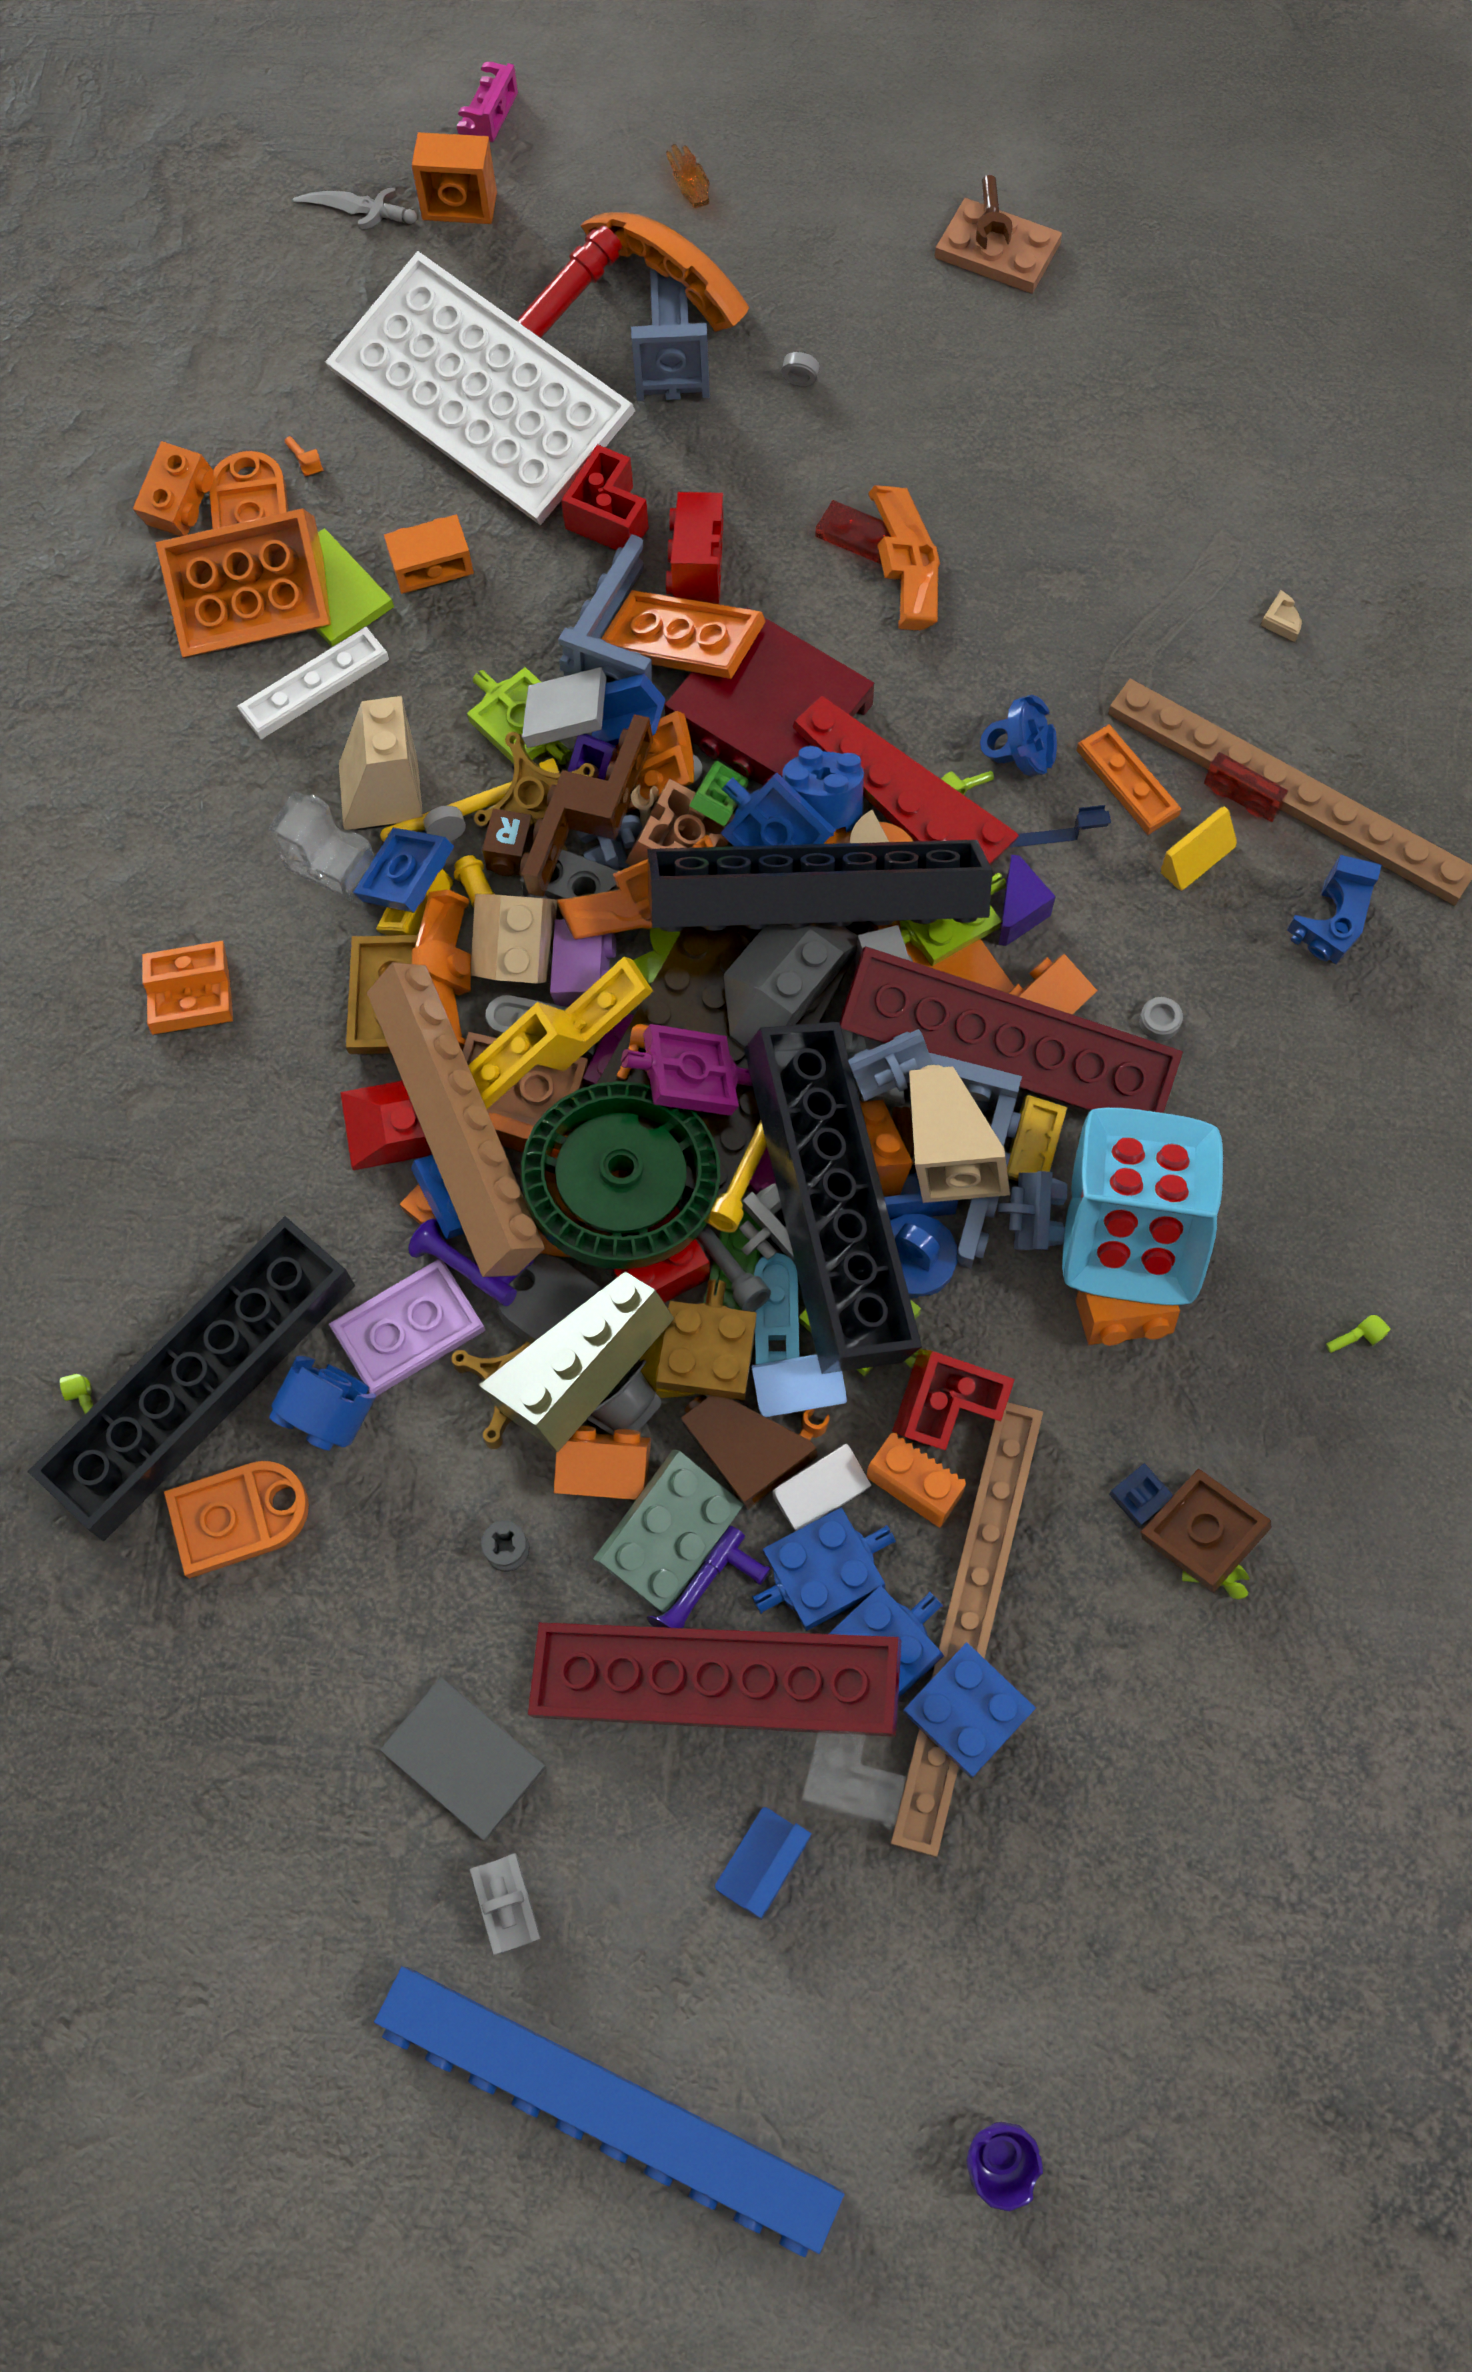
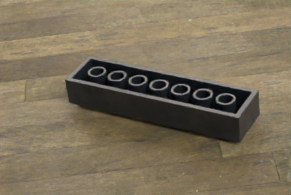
M978 840L647 849L648 897L652 928H660L668 932L681 931L685 927L702 926L707 930H722L730 925H744L750 929H763L768 927L769 924H786L793 928H804L811 923H828L832 926L844 927L851 925L853 922L869 921L875 925H889L895 920H911L918 924H930L935 922L936 919H953L961 923H970L976 921L977 918H989L992 868Z
M840 1022L761 1027L745 1047L744 1052L821 1374L903 1363L922 1348L853 1073L847 1061L849 1058Z
M284 1216L27 1472L86 1529L102 1541H105L355 1287L347 1270Z

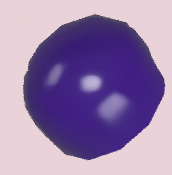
M996 2122L984 2128L975 2135L967 2153L966 2164L971 2184L976 2193L991 2208L1010 2212L1028 2205L1033 2200L1034 2186L1038 2178L1043 2174L1042 2158L1039 2155L1036 2140L1020 2125Z

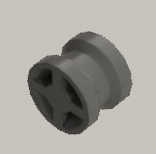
M501 1520L491 1524L482 1535V1551L492 1567L499 1571L510 1572L519 1569L525 1564L529 1556L530 1547L528 1539L519 1525L512 1521ZM511 1536H513L510 1540H501L505 1538L509 1539Z

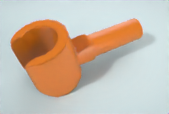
M291 436L285 439V444L298 459L304 476L324 471L317 449L304 452V449Z
M637 1024L632 1028L629 1050L638 1052L639 1048L645 1049L643 1033L649 1025ZM621 1065L616 1077L626 1081L631 1068H623Z
M815 1409L805 1410L801 1422L802 1430L799 1435L808 1440L822 1436L828 1427L829 1414L822 1424L814 1425L809 1421V1418L813 1415Z

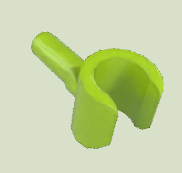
M951 771L941 779L965 795L967 790L994 780V774L992 771H988L961 780Z
M1371 1315L1355 1329L1351 1330V1332L1326 1343V1347L1332 1353L1358 1341L1363 1336L1374 1346L1388 1334L1390 1327L1379 1316Z
M79 1374L60 1378V1388L64 1399L69 1401L79 1398L80 1406H82L86 1414L93 1407L90 1397L92 1394L90 1381Z
M1238 1565L1220 1586H1223L1228 1595L1233 1599H1242L1248 1596V1591L1243 1584L1235 1581L1240 1579L1249 1580L1250 1578L1244 1568ZM1183 1571L1182 1581L1198 1582Z

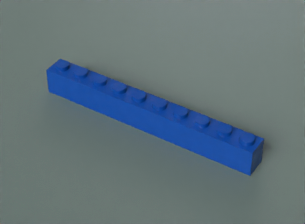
M401 1966L374 2021L377 2025L385 2028L382 2038L408 2050L411 2042L426 2049L428 2052L425 2060L445 2071L451 2072L453 2066L456 2065L470 2072L471 2075L468 2082L487 2093L494 2095L497 2087L514 2095L511 2105L529 2115L538 2117L540 2110L558 2118L555 2128L571 2137L582 2140L584 2133H587L601 2140L602 2144L599 2150L622 2163H626L628 2157L631 2156L647 2164L643 2172L645 2175L669 2187L673 2179L691 2187L688 2197L710 2209L715 2210L718 2202L736 2211L733 2218L735 2222L760 2234L763 2226L774 2230L782 2235L779 2241L781 2246L806 2258L809 2249L820 2254L845 2195L843 2190L409 1967Z

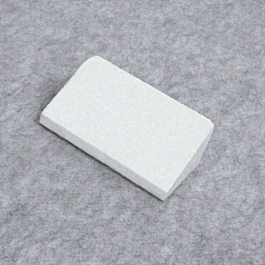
M845 1444L781 1484L772 1492L773 1499L794 1531H797L841 1507L869 1489L871 1484L848 1444Z

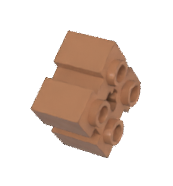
M669 778L625 863L632 866L648 859L647 849L690 848L706 834L710 836L714 847H726L729 841L721 832L733 820L735 814L732 813L725 827L691 808L689 805L696 793Z

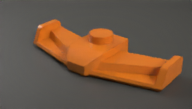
M874 485L868 495L870 500L875 502L891 536H884L877 545L884 577L901 580L898 628L904 630H924L938 622V567L940 566L937 547L933 544L907 488Z
M706 834L690 848L714 846L710 836ZM648 859L612 874L618 890L557 900L574 940L640 928L647 930L652 928L648 897Z
M451 890L429 892L416 944L412 949V964L426 965L461 1050H463L466 1039L462 1037L455 994L460 996L471 991V954L456 948L464 910L468 907L469 899Z

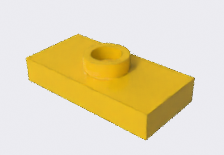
M1030 1095L1024 1097L1016 1135L1012 1139L1009 1149L1011 1154L1007 1165L1008 1179L1018 1181L1019 1173L1050 1172L1067 1107Z

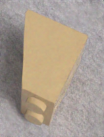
M402 696L362 701L339 762L344 830L395 824L423 817L418 758Z
M475 894L471 976L525 983L551 982L557 900Z
M928 1065L920 1070H910L915 1167L923 1203L1010 1195L1005 1149L953 1066Z

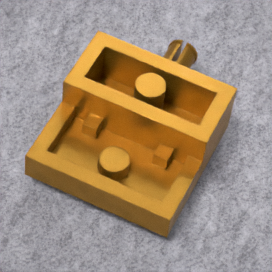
M716 1279L708 1281L705 1303L691 1304L669 1301L668 1310L674 1317V1320L664 1332L656 1388L745 1400L757 1312L735 1310L723 1306L726 1288L724 1281L719 1280L717 1295H714Z

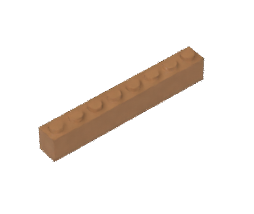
M392 962L368 990V997L482 1277L516 1276L545 1249L544 1244L527 1209L525 1199L426 965Z

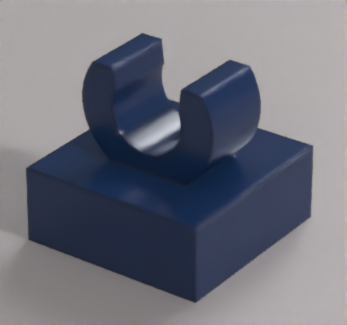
M1145 1463L1109 1493L1112 1499L1138 1528L1155 1516L1174 1496Z

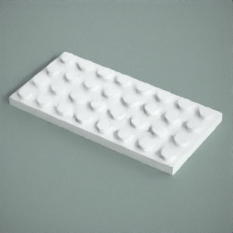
M419 251L415 253L325 361L331 371L539 525L545 521L560 503L596 445L606 447L635 412L633 404Z

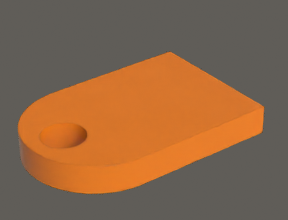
M255 451L238 452L226 457L214 468L213 483L209 490L213 529L289 512L286 483L279 464L270 456ZM245 467L255 468L249 475L238 474Z
M271 1461L249 1463L164 1491L184 1575L189 1579L282 1548L300 1533L306 1522L309 1510L308 1495L300 1479L289 1468ZM285 1488L294 1490L296 1495L295 1502L289 1509L283 1511L274 1509L273 1498L278 1491Z

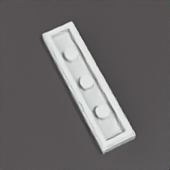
M364 627L237 706L238 710L261 740L389 660L387 651L369 629Z

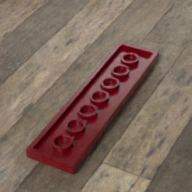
M867 946L863 947L840 1019L841 1030L884 1044L892 1041L894 1037L902 1033H911L919 1029L924 1037L929 1053L1022 1076L1019 1088L1089 1111L1098 1108H1128L1164 1113L1183 1054L1181 1050Z
M539 1622L528 1715L533 1718L896 1737L902 1641L899 1637Z

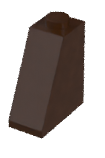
M700 1395L684 1409L686 1414L681 1417L685 1429L747 1510L818 1457L817 1449L810 1440L730 1398Z

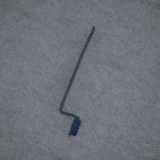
M1105 805L1079 808L1074 828L1018 834L1019 837L1009 848L1077 840L1080 827L1081 829L1107 827L1108 824H1111L1109 811H1105Z

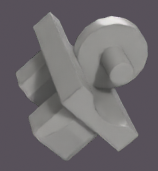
M776 1184L768 1186L757 1195L751 1192L742 1200V1208L762 1230L759 1232L749 1220L746 1221L739 1229L750 1241L741 1250L748 1256L755 1249H758L769 1260L777 1253L767 1241L770 1238L794 1262L787 1227H784L774 1216L782 1208Z
M514 1853L496 1861L471 1868V1876L493 1954L496 1956L541 1940L517 1854Z

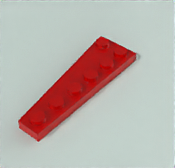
M821 696L794 721L792 727L811 746L819 747L823 752L853 753L861 758V766L864 771L863 796L893 825L903 829L913 841L978 840L991 865L1019 837L1013 829L825 697Z

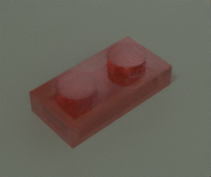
M835 500L831 501L816 526L815 533L817 538L881 565L877 545L884 536L891 537L883 520Z
M1218 752L1212 760L1204 784L1210 787L1217 795L1228 797L1245 807L1252 815L1263 817L1270 822H1273L1279 814L1288 793L1287 789L1221 752Z

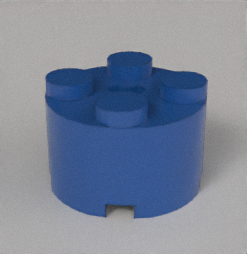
M807 746L801 748L798 756L785 765L782 778L835 829L846 827V832L853 830L857 821L863 816L864 771L861 766V758L853 753L823 752L819 747Z
M297 1356L271 1405L273 1410L269 1418L282 1427L293 1429L295 1426L308 1433L306 1440L324 1450L330 1451L333 1444L340 1447L351 1445L376 1398V1394H366L370 1387L337 1367L328 1364L326 1369L319 1370L312 1367L316 1359Z

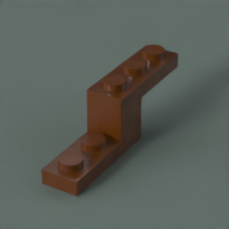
M634 714L629 728L622 730L619 738L616 762H610L605 780L562 770L557 785H551L547 795L548 808L544 818H539L534 827L533 846L530 853L526 852L523 855L520 863V875L523 876L528 894L544 897L570 829L616 840L631 800L632 791L637 785L653 743L649 717Z

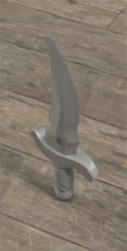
M395 188L384 189L377 195L375 200L371 199L368 195L357 196L345 191L311 192L292 199L293 202H307L330 206L350 214H368L358 220L359 228L362 230L377 225L383 218L413 224L417 219L414 210L387 204L391 199L397 197Z

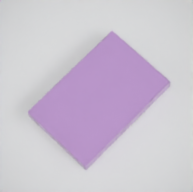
M437 1259L329 1323L361 1379L370 1387L369 1392L375 1393L376 1396L486 1331L476 1312L441 1259Z

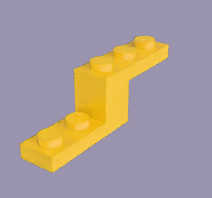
M624 956L565 1011L536 1002L468 1065L486 1109L494 1104L537 1064L560 1071L567 1070L653 992L632 959Z

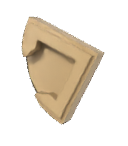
M1280 590L1265 614L1261 626L1296 642L1302 620L1294 606V600Z
M873 810L864 814L857 821L850 836V843L889 842Z

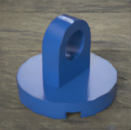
M1035 695L1019 697L1014 700L1009 708L1008 719L991 723L984 730L980 740L981 750L984 755L996 763L1015 761L1023 774L1031 777L1047 773V768H1052L1055 762L1057 751L1056 730L1053 724H1047L1045 715L1050 714L1047 705L1040 697ZM1007 734L1006 744L1001 749L995 750L994 746L997 739L1001 735Z
M905 1214L890 1220L909 1297L931 1296L940 1292L951 1281L957 1266V1245L950 1230L939 1220L924 1214Z

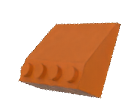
M303 508L155 542L183 658L331 625L323 553L315 517Z

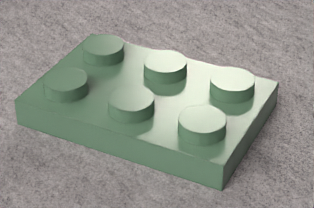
M673 1449L593 1559L654 1609L664 1614L672 1607L744 1504L681 1451Z

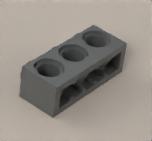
M562 849L551 878L557 880L548 884L544 897L528 894L523 876L520 882L524 897L559 900L578 897V895L584 892L597 894L618 890L612 874L619 871ZM557 903L556 912L562 914ZM640 929L614 933L615 938H624L634 942Z

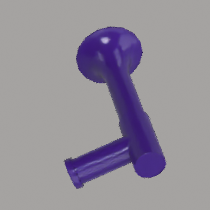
M429 1219L418 1227L411 1237L408 1246L409 1254L412 1257L417 1258L426 1253L434 1255L471 1280L475 1286L502 1305L509 1306L514 1301L517 1291L509 1286V1284L519 1274L516 1276L482 1277L477 1264L452 1248L440 1236L441 1228L436 1219ZM532 1260L527 1266H531L534 1263V1260Z
M729 1525L678 1601L663 1615L657 1617L648 1616L647 1620L652 1627L684 1628L685 1621L691 1610L716 1575L720 1574L727 1562L754 1579L758 1585L764 1582L771 1568L765 1567L738 1549L745 1535L737 1528Z

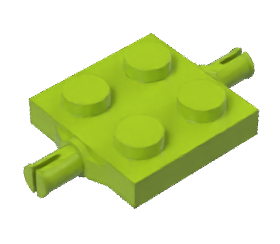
M526 667L512 678L500 683L494 681L485 670H480V675L478 673L474 675L473 683L486 694L483 700L467 713L468 720L514 764L512 751L507 746L505 738L510 732H517L522 735L528 686L541 683V681ZM559 740L527 748L526 744L524 745L527 754L532 760L539 754L548 751L561 765L566 764V760L569 762L573 753Z
M1000 873L992 876L991 895L1007 887L1004 878L1001 879L1002 875ZM991 905L989 918H977L976 921L970 923H961L953 919H936L935 922L930 924H918L911 920H899L904 944L911 942L912 945L921 950L931 966L996 931L1002 923Z

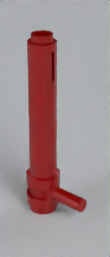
M602 225L598 230H592L585 237L586 243L583 247L577 246L569 255L570 261L516 320L518 323L539 338H542L591 282L596 283L604 275V268L607 265H613L619 258L618 252L622 249V244L618 237L607 227Z

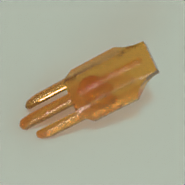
M676 144L671 145L681 170H679L670 151H666V156L673 169V177L681 193L694 208L708 205L710 182L701 164L696 163V157L686 145L682 147L685 154L683 156Z

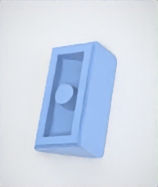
M817 1354L752 1365L759 1412L764 1417L839 1405L847 1402L842 1371L821 1374Z

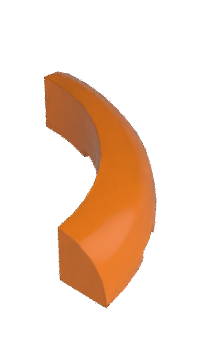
M627 212L598 214L580 225L586 235L594 229L598 230L602 225L607 227L618 237L622 244V249L618 252L620 256L628 257L632 253L642 256L647 266L666 278L671 276L676 281L681 282L687 287L685 289L686 296L698 308L715 332L734 327L749 309L747 302L723 271L693 243L666 225L651 218Z

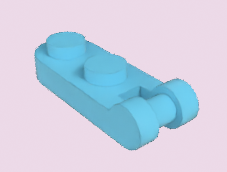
M776 1253L769 1260L762 1257L755 1266L754 1276H759L771 1290V1295L768 1301L755 1311L757 1312L755 1326L756 1365L799 1357L798 1277L796 1265L791 1258L780 1253ZM768 1340H786V1351H769Z

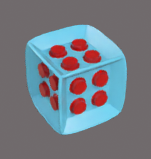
M1098 1108L1089 1112L1079 1139L1072 1175V1199L1068 1207L1065 1223L1062 1269L1066 1285L1093 1295L1159 1305L1190 1304L1196 1299L1202 1288L1212 1255L1217 1231V1214L1222 1198L1223 1144L1220 1131L1216 1126L1190 1117L1138 1109Z

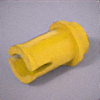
M468 855L460 858L454 864V877L457 881L462 882L473 908L475 905V894L495 895L483 873L484 864L481 860H478L474 855Z

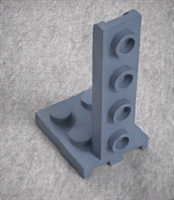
M650 268L652 325L631 327L637 401H644V395L666 394V400L681 399L680 393L702 392L703 398H710L707 323H688V303L685 293L687 287L671 276L666 278Z
M631 534L625 546L617 549L612 567L607 574L603 573L599 578L591 601L586 600L584 602L575 627H569V629L564 628L558 638V643L563 648V655L560 658V670L564 672V676L602 667L606 676V683L643 673L652 682V662L650 658L638 652L628 651L609 644L601 639L643 571V561L639 559V554L643 549L642 538Z
M929 1053L934 1065L942 1067L953 1066L982 1113H986L987 1109L995 1111L991 1128L1003 1147L1006 1136L1015 1138L1021 1114L1013 1112L1022 1076ZM1005 1152L1006 1165H1008L1011 1154ZM999 1196L971 1199L957 1253V1262L960 1266L971 1269L974 1257L983 1259L989 1234L981 1232L985 1216L994 1218Z

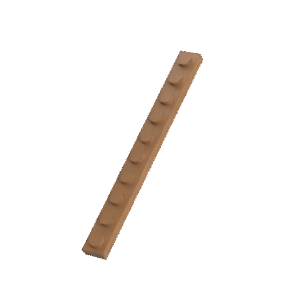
M1131 678L1110 705L1108 715L1370 860L1381 864L1383 867L1454 906L1472 880L1471 864Z
M1007 1402L1001 1422L994 1421L940 1640L939 1650L945 1656L934 1665L931 1680L966 1642L985 1659L1043 1411ZM920 1729L918 1730L890 1845L937 1858L959 1766Z

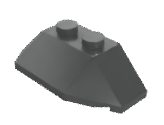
M811 923L804 928H793L786 924H769L768 927L763 928L723 976L730 1039L745 1049L761 1027L796 1025L857 951L858 935L845 926L837 927L828 923Z

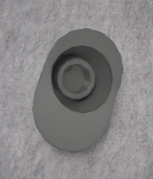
M645 1359L634 1366L587 1418L589 1421L610 1434H614V1430L618 1429L638 1430L660 1408L662 1403L660 1397L640 1371L646 1363Z

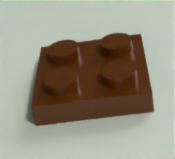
M1198 1468L1141 1531V1537L1143 1541L1214 1593L1272 1526L1269 1518Z

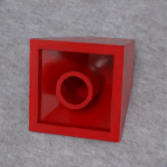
M403 1080L340 1092L353 1171L433 1155Z

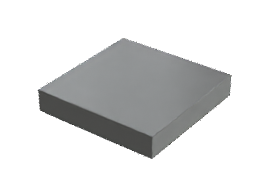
M602 667L528 686L522 739L527 748L602 729L606 676Z

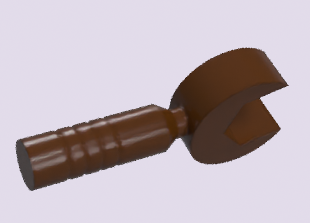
M987 175L982 179L985 214L978 219L976 227V241L984 249L987 248V235L990 232L1004 234L1008 245L1011 241L1013 227L1010 218L1003 213H999L996 178L992 175Z

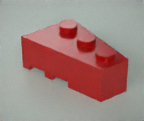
M678 492L676 508H670L669 527L670 531H674L673 539H668V562L671 563V571H666V594H673V597L720 605L724 524L723 493Z

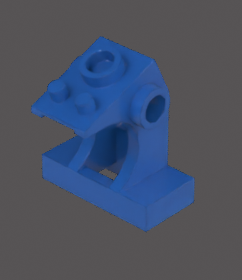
M1340 855L1326 877L1321 893L1322 896L1333 898L1336 905V915L1326 920H1314L1295 915L1287 928V931L1293 935L1291 941L1297 945L1303 941L1309 945L1308 950L1315 957L1323 961L1330 960L1337 964L1363 932L1373 887L1378 881L1382 865Z

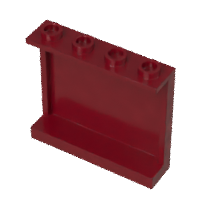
M766 618L765 624L732 679L692 672L664 704L665 716L675 711L685 714L691 742L698 745L707 756L721 759L729 764L737 773L746 778L750 777L763 786L776 773L782 777L785 765L798 756L799 750L811 746L792 726L794 721L821 696L825 697L852 717L857 712L865 715L873 705L875 684Z

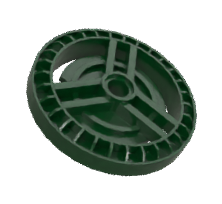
M615 1081L597 1083L578 1089L561 1098L542 1115L533 1127L525 1144L521 1162L522 1191L525 1203L540 1232L564 1254L583 1263L609 1269L646 1267L664 1261L685 1249L698 1237L709 1222L710 1211L718 1196L721 1177L720 1158L716 1144L704 1121L694 1110L654 1105L651 1086L637 1082ZM638 1117L651 1119L662 1126L656 1129L644 1128L638 1122ZM580 1125L568 1137H565V1135L569 1131H571L574 1127ZM675 1134L681 1142L678 1144L672 1135ZM553 1149L560 1150L557 1159L550 1156ZM690 1154L696 1170L697 1182L689 1202L669 1223L648 1232V1228L665 1219L679 1203L686 1183V1162L684 1157ZM617 1170H624L631 1175L625 1178H618L611 1173ZM545 1171L556 1175V1184L560 1197L568 1210L576 1218L590 1227L610 1232L611 1236L591 1232L565 1216L554 1203L547 1189L544 1177ZM638 1232L636 1236L622 1237L623 1233Z

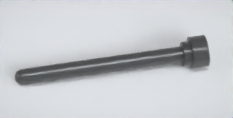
M682 1194L677 1204L680 1212L689 1202L684 1194ZM706 1224L698 1235L697 1240L732 1283V1298L740 1309L750 1312L756 1311L768 1301L771 1290L759 1276L745 1273L708 1224Z

